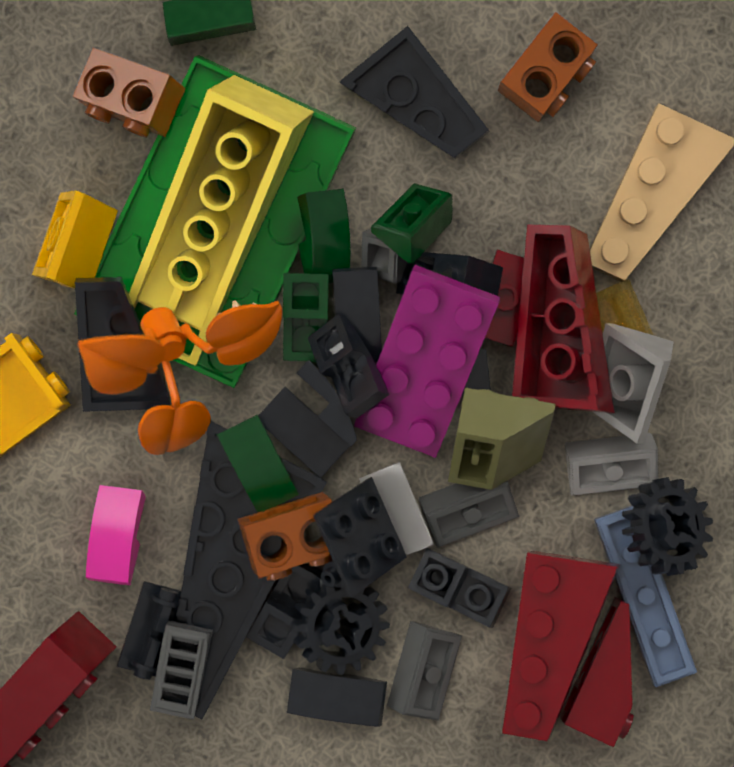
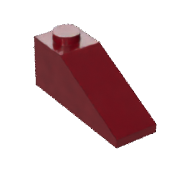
M614 597L559 716L565 725L611 747L615 746L618 737L621 739L626 737L634 715L630 713L633 707L629 604L617 597Z

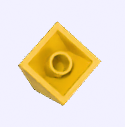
M76 190L61 192L32 275L75 289L76 278H95L118 210Z

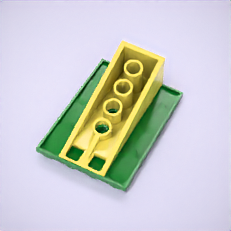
M197 55L194 57L181 84L185 91L166 137L157 135L106 244L95 278L122 277L140 322L143 316L150 310L166 307L174 312L180 326L189 324L192 332L205 342H208L206 330L218 313L231 309L233 301L236 300L241 305H248L253 302L256 304H269L277 301L283 288L284 273H290L299 253L298 244L306 239L297 197L307 192L329 189L357 127ZM186 339L183 354L174 360L232 388H235L247 365V363L231 366L223 365L220 363L216 352L207 354L189 339Z

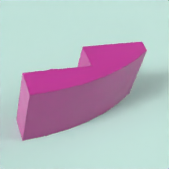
M99 485L88 544L87 580L131 585L140 547L136 537L146 499L142 490Z

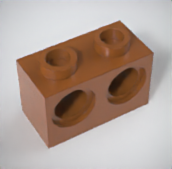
M555 12L503 78L497 91L538 123L546 113L554 117L569 98L563 92L573 78L581 83L596 64L591 55L598 44ZM558 45L570 47L574 52L575 60L569 63L557 60L553 54V48ZM531 79H539L546 84L548 94L540 98L533 97L526 90L525 83Z
M93 48L72 97L87 107L85 110L86 115L98 121L109 124L111 119L114 118L124 122L122 127L138 136L147 138L149 132L166 137L185 88L169 74ZM114 83L111 93L103 97L105 89ZM153 96L150 106L141 111L142 103L148 97Z
M320 492L238 519L252 570L258 578L266 576L267 580H277L292 574L293 567L308 562L310 566H320L333 561L322 536L314 542L304 540L306 527L316 522L313 514L332 502L330 497ZM269 536H280L281 547L278 552L270 556L262 555L260 552L262 542Z

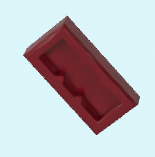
M496 250L492 264L503 267L498 293L500 300L484 339L513 347L518 332L524 258Z

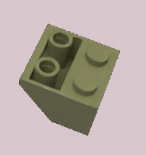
M465 388L448 482L493 490L541 462L556 404L538 401V399L531 397L520 398L498 394L487 389Z

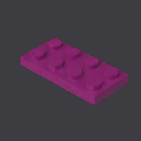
M414 265L376 365L389 395L356 418L354 427L436 458L499 304L500 297Z

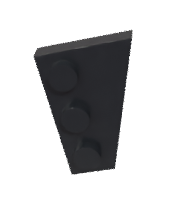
M408 26L339 81V83L455 159L490 132Z
M122 277L76 278L75 296L78 341L106 336L144 335ZM79 350L83 412L149 410L159 405L171 406V398L159 368L154 374L147 373L145 382L135 390L121 394H103L95 390L90 384Z

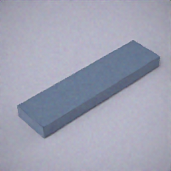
M631 505L595 518L594 522L608 561L621 564L615 580L622 600L629 604L630 622L653 686L658 687L695 674L697 670L662 574H652L651 565H638L641 553L639 551L629 552L627 549L633 542L632 536L622 534L623 529L630 527V520L624 518L622 513L623 511L632 510L634 507Z

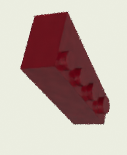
M527 224L512 396L520 398L531 397L538 399V401L556 404L555 409L615 413L588 235L570 225Z
M539 551L527 553L503 734L542 741L549 740L621 564Z
M77 611L51 633L0 689V767H11L8 763L16 755L23 760L42 739L36 733L44 725L51 730L70 710L64 703L72 694L78 699L82 697L98 679L92 673L117 647L81 612Z

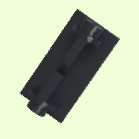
M147 581L143 582L117 667L134 671L133 675L142 679L150 680L151 676H156L165 626L169 621L176 622L177 620L176 615L181 596L180 590Z

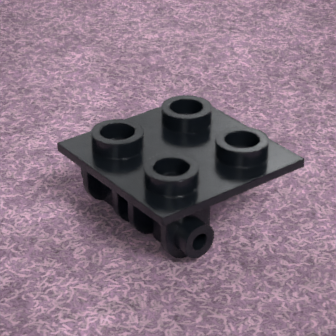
M372 477L313 514L333 561L324 565L321 580L329 588L345 587L349 598L354 597L407 558Z

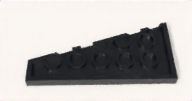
M212 420L207 429V440L183 573L180 604L176 615V622L213 630L195 714L201 720L205 716L275 580H267L266 576L258 578L252 570L238 519L258 512L217 437V434L227 430V428ZM282 458L299 495L280 505L323 491L327 483L326 480ZM276 535L267 537L261 544V554L270 556L278 552L281 547V537ZM175 640L173 648L197 653L198 645ZM171 657L170 665L194 670L195 662ZM168 674L166 682L191 687L192 679ZM164 691L163 700L186 705L188 703L189 696Z

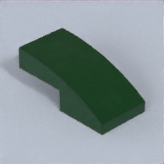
M344 188L307 192L297 197L306 241L298 244L304 273L329 274V284L333 283V269L350 268V228Z
M284 273L283 361H316L308 337L328 322L329 274Z
M258 414L217 434L224 451L257 512L276 507L299 495L281 456L278 455Z

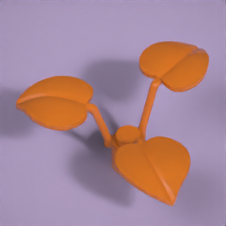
M277 300L269 304H248L225 310L213 318L206 330L208 342H205L192 332L189 324L180 326L171 309L159 307L150 310L141 319L140 326L144 335L92 338L78 341V347L90 384L95 390L103 394H121L135 390L145 382L147 373H156L157 366L162 363L171 396V406L159 405L150 408L143 415L138 426V436L143 448L150 454L162 455L165 452H175L199 440L206 433L211 421L210 412L203 403L188 401L180 404V396L170 361L179 358L183 354L186 339H189L207 354L216 352L220 363L223 365L231 366L247 363L263 354L276 338L281 325L282 307Z

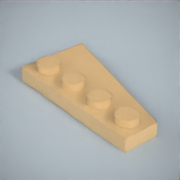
M658 103L590 247L592 268L621 282L625 281L733 148L734 138Z

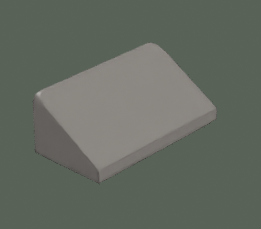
M647 433L644 444H637L627 436L565 442L571 496L638 488L641 484L658 479V447L651 433Z
M400 462L359 478L360 483L370 477L373 478L406 555L434 545Z

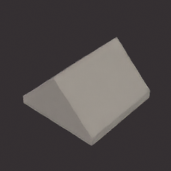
M606 323L603 331V340L615 413H593L635 443L644 444L671 362L674 341L613 323Z

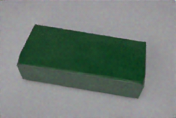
M170 0L162 2L167 39L171 46L256 30L251 0Z
M414 183L371 226V233L403 260L413 264L451 223L453 194Z

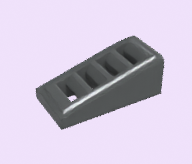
M169 621L166 624L150 711L194 720L213 630ZM174 641L198 645L197 653L173 648ZM171 657L195 662L194 670L170 665ZM167 675L192 679L191 687L166 682ZM164 691L189 696L187 705L162 700Z

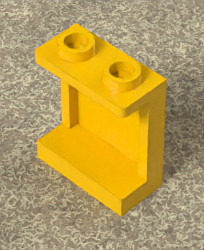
M10 333L4 338L6 342L0 346V457L71 406L65 397L70 391L64 381L55 371L48 374L39 362L44 355L37 344L29 336L22 339L20 335Z

